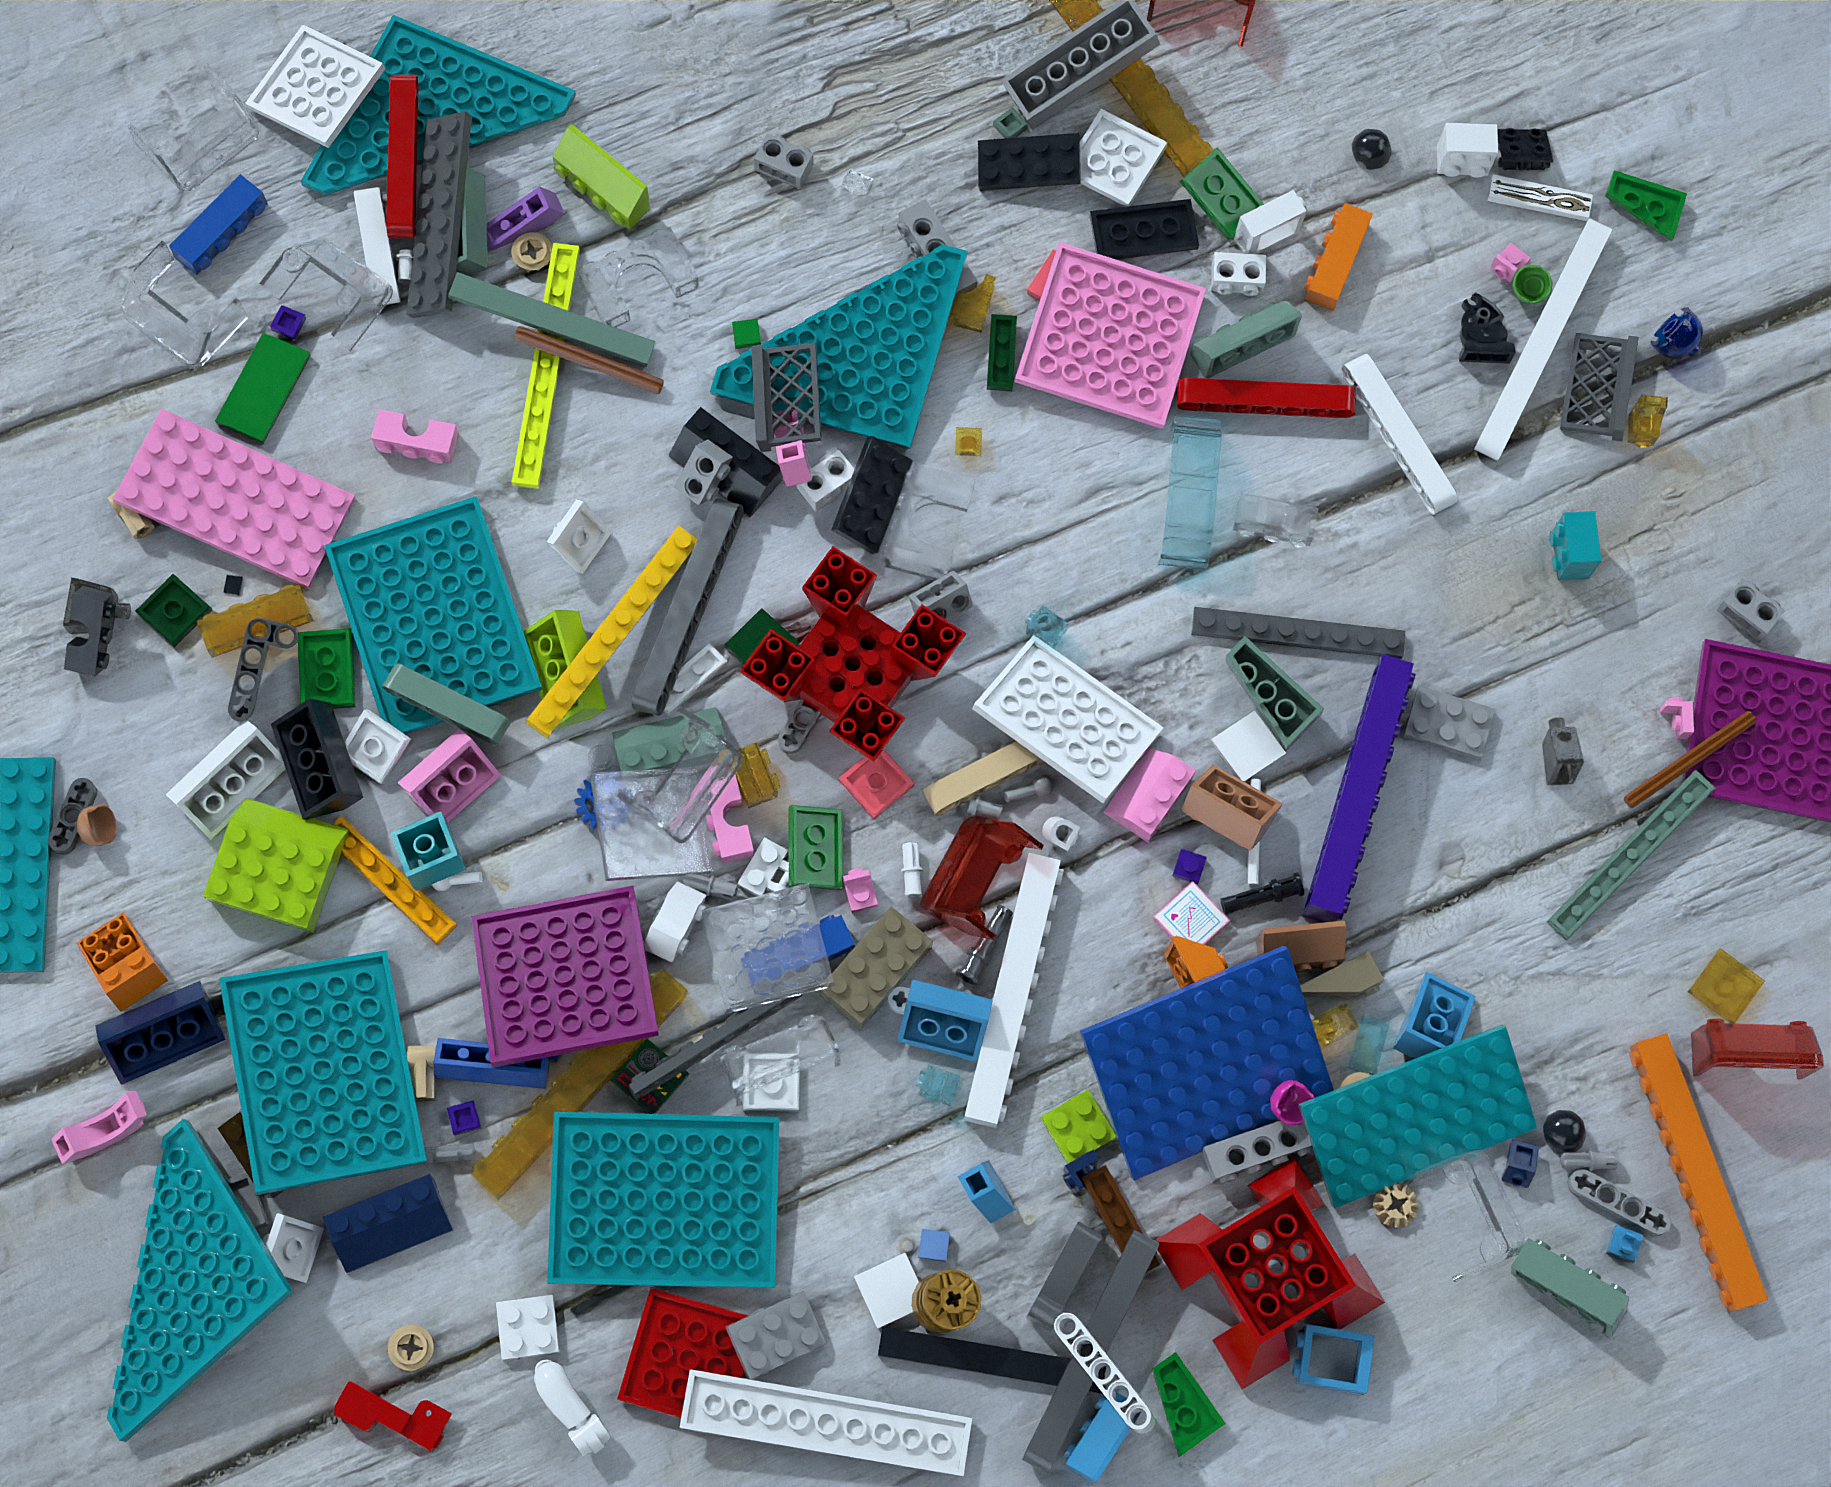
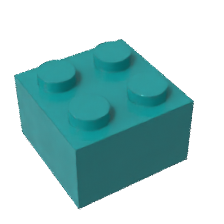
M1564 512L1549 534L1550 546L1554 547L1555 556L1552 558L1553 571H1557L1558 580L1589 579L1601 563L1596 512Z
M441 811L390 833L406 877L415 891L466 870L450 825Z

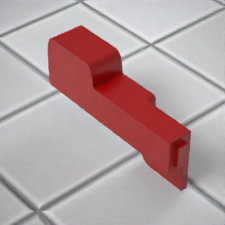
M351 1381L346 1384L334 1408V1414L337 1417L365 1432H370L379 1422L432 1452L435 1448L439 1447L444 1438L443 1430L452 1416V1413L428 1400L421 1401L411 1415ZM427 1411H431L430 1416L426 1415Z

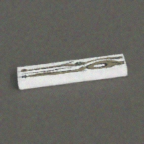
M1493 174L1487 201L1587 221L1590 215L1593 195Z

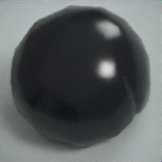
M1365 129L1355 136L1352 142V152L1355 160L1362 162L1367 169H1378L1389 162L1391 145L1388 136L1378 129Z
M1557 1110L1548 1115L1543 1125L1545 1141L1557 1153H1575L1582 1148L1586 1139L1585 1124L1581 1117L1573 1111Z

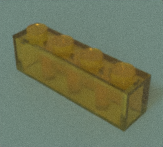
M300 585L284 586L279 592L271 595H259L254 598V601L246 604H234L226 611L221 613L212 612L206 614L203 619L198 620L197 623L210 656L213 658L241 648L248 623L256 618H266L291 624L295 627L313 622L312 614ZM257 622L253 625L252 632L256 637L262 638L267 633V627L264 623ZM284 628L280 631V633L288 631L290 629Z

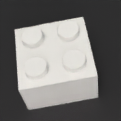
M1446 123L1437 144V174H1445L1449 177L1458 175H1470L1475 178L1488 176L1498 154L1497 124Z

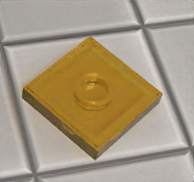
M1719 948L1687 992L1733 1025L1764 984L1765 980Z

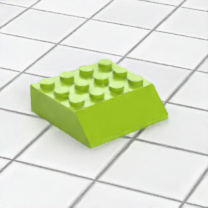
M246 798L229 821L203 897L212 903L314 933L349 829L313 818L303 820L300 814Z

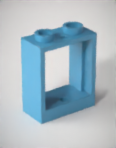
M1306 1324L1303 1326L1302 1331L1298 1330L1296 1347L1300 1348L1299 1359H1294L1292 1376H1296V1384L1360 1395L1366 1394L1368 1392L1374 1336ZM1313 1335L1358 1342L1353 1383L1308 1375Z

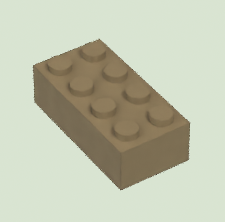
M891 906L820 986L819 995L858 1028L862 1029L887 1001L890 993L900 986L932 949L933 940Z

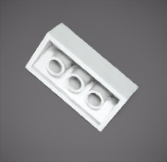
M245 720L178 782L166 796L211 840L229 823L231 817L246 798L250 800L255 799L286 768L281 753L258 728Z

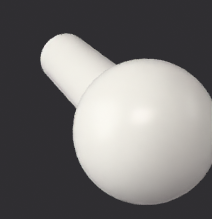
M481 872L460 873L436 882L432 886L435 890L444 892L449 890L452 885L480 883L483 880Z

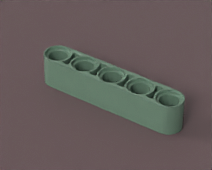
M395 663L382 685V688L391 695L495 746L499 745L511 724V721L504 715L398 663Z

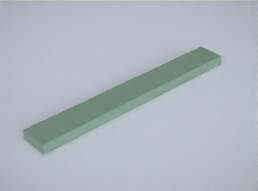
M459 272L456 273L448 295L449 299L647 367L655 345V341Z
M1695 770L1550 917L1547 923L1567 941L1716 788Z

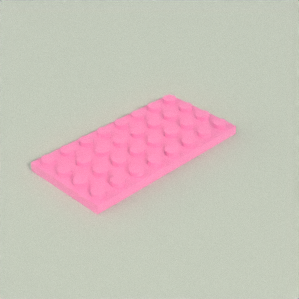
M162 408L113 497V501L121 506L306 589L310 588L327 555L324 545L334 541L355 500L354 494Z

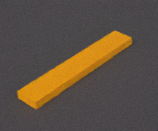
M340 816L333 823V825L349 829L341 854L437 945L457 927V924L421 890L415 891L408 878L345 818Z

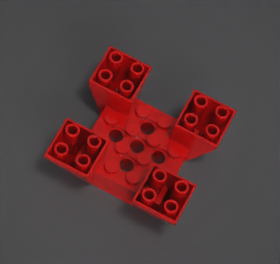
M832 546L802 586L803 592L820 617L806 638L798 647L770 629L739 672L783 702L803 700L805 704L814 710L820 711L823 716L834 722L829 733L875 762L905 720V717L891 708L911 681L936 677L964 639L966 633L922 604L900 633L864 609L877 574ZM870 644L874 648L872 650H864L861 646ZM833 650L837 654L830 657L825 655L824 652ZM848 665H856L859 669L850 671L846 667ZM871 679H877L881 682V684L873 686L870 685L868 681ZM839 685L843 687V690L834 692L831 690V687Z
M1295 1157L1247 1185L1260 1208L1223 1230L1199 1213L1155 1240L1159 1242L1157 1251L1182 1291L1211 1274L1239 1320L1238 1324L1214 1338L1212 1342L1241 1390L1290 1361L1284 1330L1322 1307L1334 1328L1341 1330L1385 1303L1356 1254L1340 1260L1312 1215V1212L1325 1204ZM1255 1235L1265 1238V1249H1259L1254 1245L1253 1237ZM1298 1245L1305 1250L1304 1259H1298L1294 1256L1293 1246ZM1270 1260H1276L1281 1264L1282 1270L1280 1274L1270 1271L1268 1266ZM1251 1274L1256 1277L1258 1282L1256 1288L1246 1286L1244 1282L1245 1275ZM1285 1285H1292L1296 1289L1297 1296L1295 1299H1290L1284 1294Z

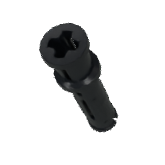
M1296 872L1293 873L1292 877L1278 881L1272 879L1268 885L1220 898V903L1224 914L1227 915L1273 900L1279 903L1283 901V898L1297 894L1303 896L1305 893L1300 875Z

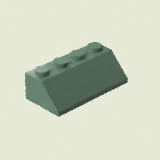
M467 166L456 273L459 272L471 276L488 269L485 175Z
M1285 301L1277 304L1274 302L1269 303L1260 312L1254 315L1249 313L1243 316L1236 324L1231 326L1226 324L1209 337L1207 335L1199 337L1194 341L1190 355L1203 377L1210 378L1295 337L1302 314Z
M716 707L612 732L623 781L625 780L627 783L729 759L728 747Z

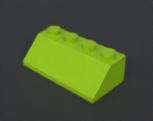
M570 124L552 156L555 172L563 179L568 178L579 193L583 195L586 193L592 198L591 200L600 210L605 209L609 212L615 223L620 226L623 224L630 230L650 210L647 185L573 124Z
M554 610L523 631L542 689L539 691L541 701L588 642L579 611ZM598 675L556 729L590 720L607 709Z

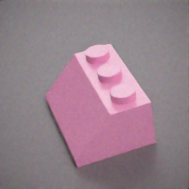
M458 729L402 778L398 784L427 816L441 811L449 823L496 781L501 774L472 738Z
M1148 748L1103 813L1146 842H1149L1192 781L1196 770L1174 755Z

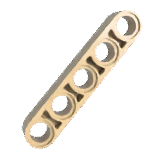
M1015 741L932 783L922 792L934 814L940 815L971 800V797L975 798L1045 761Z

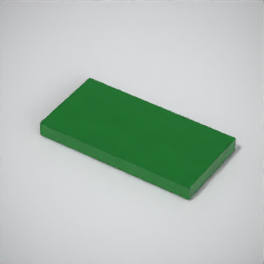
M262 333L215 419L216 424L264 444L311 357L310 352Z

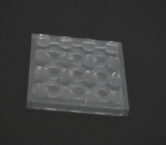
M696 767L598 772L590 776L606 881L685 876L687 874L702 875L710 874L713 871Z
M808 883L701 910L727 1014L835 986Z

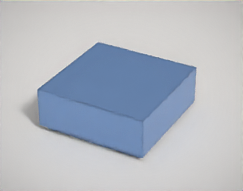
M922 1229L918 1258L946 1262L950 1233Z

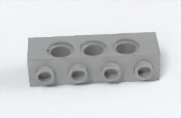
M926 199L899 212L897 228L903 238H908L911 243L910 249L916 258L927 255L942 244L956 248ZM923 230L928 232V234L922 236L917 232ZM966 262L953 304L977 291L978 281Z
M1278 1121L1205 1146L1202 1149L1203 1152H1201L1212 1182L1220 1180L1221 1184L1236 1180V1174L1246 1171L1247 1175L1262 1171V1165L1272 1162L1273 1166H1277L1289 1161L1288 1156L1298 1153L1299 1157H1304L1314 1153L1304 1122L1300 1125L1289 1126L1282 1121ZM1289 1134L1292 1136L1294 1146H1284L1281 1142V1135ZM1255 1144H1265L1268 1148V1155H1258L1255 1151ZM1229 1153H1239L1242 1157V1164H1232L1228 1158Z

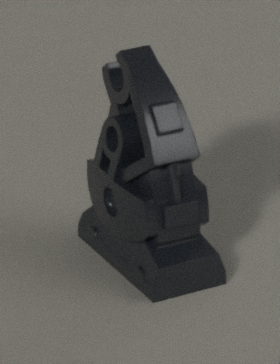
M1475 292L1472 294L1471 300L1476 305L1469 304L1467 299L1461 305L1465 313L1461 319L1460 340L1463 347L1459 354V362L1510 364L1516 351L1513 343L1506 342L1508 332L1502 323L1505 316L1494 303Z

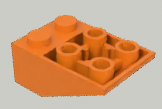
M124 912L77 942L104 992L120 1012L168 981L159 964Z

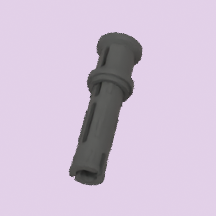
M997 906L976 946L967 951L968 957L962 968H958L955 972L960 979L969 984H978L980 972L990 962L989 954L1013 915V912L1007 908L1003 917H1001L1005 906Z

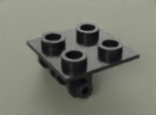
M1536 128L1497 129L1501 157L1498 159L1499 168H1503V170H1516L1517 162L1518 170H1522L1524 162L1525 169L1528 171L1530 168L1531 170L1544 171L1545 168H1550V163H1553V156L1546 130Z

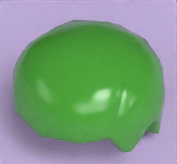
M1525 265L1514 275L1512 286L1514 294L1520 301L1536 304L1543 302L1550 295L1553 282L1550 273L1539 265Z

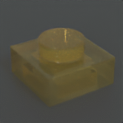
M956 427L955 455L981 456L982 428Z

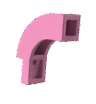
M136 1090L127 1092L111 1108L98 1116L78 1124L63 1127L51 1139L61 1163H69L97 1153L134 1133L144 1125L142 1119L147 1116L144 1103L139 1099Z

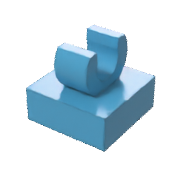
M1616 1225L1613 1228L1606 1253L1633 1263L1636 1261L1643 1235Z

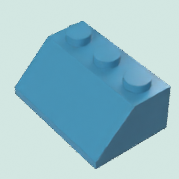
M912 979L897 1042L977 1062L993 1000Z
M1118 1393L1116 1394V1401L1119 1403L1128 1399ZM1104 1394L1101 1395L1094 1406L1098 1412L1093 1420L1087 1417L1079 1432L1083 1435L1077 1444L1071 1442L1063 1455L1067 1459L1064 1466L1091 1484L1099 1480L1131 1429ZM1138 1412V1413L1134 1416V1423H1135V1421L1137 1420V1418L1139 1417V1415H1140L1141 1412Z

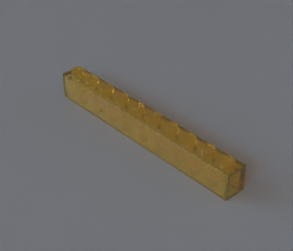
M1049 0L1072 32L1106 10L1105 8L1102 9L1098 0ZM1141 58L1109 78L1110 82L1149 133L1167 142V148L1164 152L1183 177L1213 151L1211 145L1207 141L1204 142L1200 137L1196 125L1189 122L1184 116L1182 107L1178 103L1175 104L1170 98L1166 86L1157 81L1153 69L1149 65H1145Z
M664 968L659 973L655 971L649 976L658 1028L689 996L688 990ZM646 1038L587 1049L584 1054L579 1052L570 1061V1069L564 1075L560 1073L550 1083L552 1088L545 1095L540 1094L531 1103L532 1109L526 1116L520 1115L511 1125L513 1130L506 1137L502 1135L492 1145L494 1150L488 1157L482 1156L472 1167L474 1172L471 1174L473 1178L499 1201L552 1144L554 1112H581L614 1077Z

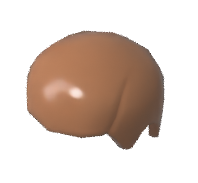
M93 805L81 810L77 819V832L81 840L90 846H102L115 840L117 821L108 805Z

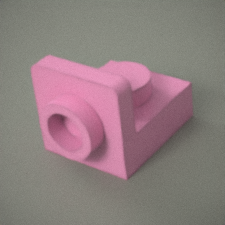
M1510 243L1501 254L1495 257L1490 268L1494 270V273L1499 278L1511 283L1514 280V275L1521 267L1528 264L1531 257Z
M1679 697L1669 698L1668 701H1665L1660 707V713L1675 714L1672 718V729L1676 731V739L1687 740L1694 733L1693 702L1684 701L1683 698Z
M857 868L848 871V875L843 876V884L851 913L878 907L870 870L863 871V868Z

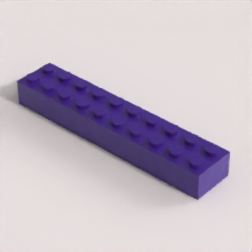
M1383 654L1373 671L1303 910V917L1322 923L1336 922L1338 919L1342 920L1344 913L1346 914L1351 898L1347 897V894L1349 895L1351 889L1355 886L1358 872H1354V869H1357L1365 853L1366 847L1361 845L1364 844L1366 837L1368 838L1371 832L1373 822L1369 821V819L1371 820L1373 813L1376 812L1380 797L1376 796V794L1378 795L1380 788L1384 786L1387 772L1383 770L1390 763L1394 752V747L1390 745H1393L1395 738L1398 737L1402 724L1398 721H1400L1402 713L1406 710L1409 700L1406 696L1415 680L1416 674L1412 673L1414 663Z

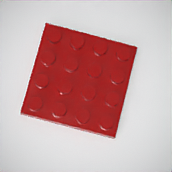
M650 1288L617 1400L681 1418L690 1370L743 1378L744 1369L726 1330V1326L748 1317V1315Z

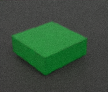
M758 319L732 322L735 349L761 345Z

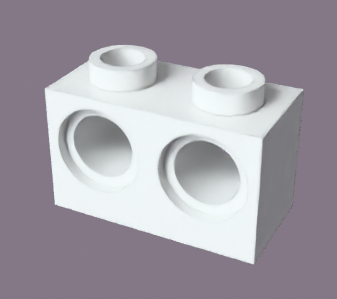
M1214 253L1211 270V291L1224 295L1231 294L1232 292L1243 293L1247 296L1263 293L1266 280V255ZM1227 272L1231 277H1223L1220 273ZM1246 274H1254L1257 278L1250 279Z
M840 450L833 454L831 452L827 453L819 460V464L813 468L810 467L812 481L798 484L797 489L816 512L847 490L854 468ZM839 468L843 472L839 475H833L830 473V470ZM814 482L822 485L817 490H813L808 486Z

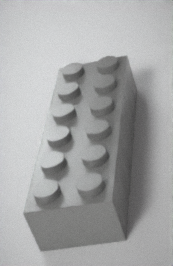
M1120 0L1001 81L1033 130L1158 47L1160 42L1157 34L1135 1Z

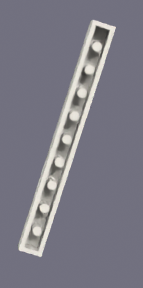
M1033 853L1028 854L964 1121L992 1128L997 1127L998 1121L1004 1122L1007 1106L1002 1105L1004 1094L1010 1095L1014 1079L1009 1078L1010 1069H1016L1020 1052H1016L1015 1048L1017 1041L1023 1042L1026 1026L1021 1025L1023 1015L1029 1016L1033 1001L1028 999L1030 988H1036L1039 973H1035L1034 969L1036 962L1042 963L1045 947L1040 946L1042 936L1048 937L1052 921L1047 920L1049 910L1054 911L1058 895H1054L1053 890L1055 885L1060 886L1064 872L1063 869H1059L1061 860Z

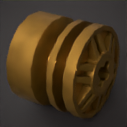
M948 1269L926 1276L921 1280L912 1294L911 1306L915 1318L922 1327L931 1332L946 1333L967 1327L976 1319L981 1308V1294L978 1285L971 1276L961 1270ZM949 1296H953L954 1301L947 1305L946 1300Z

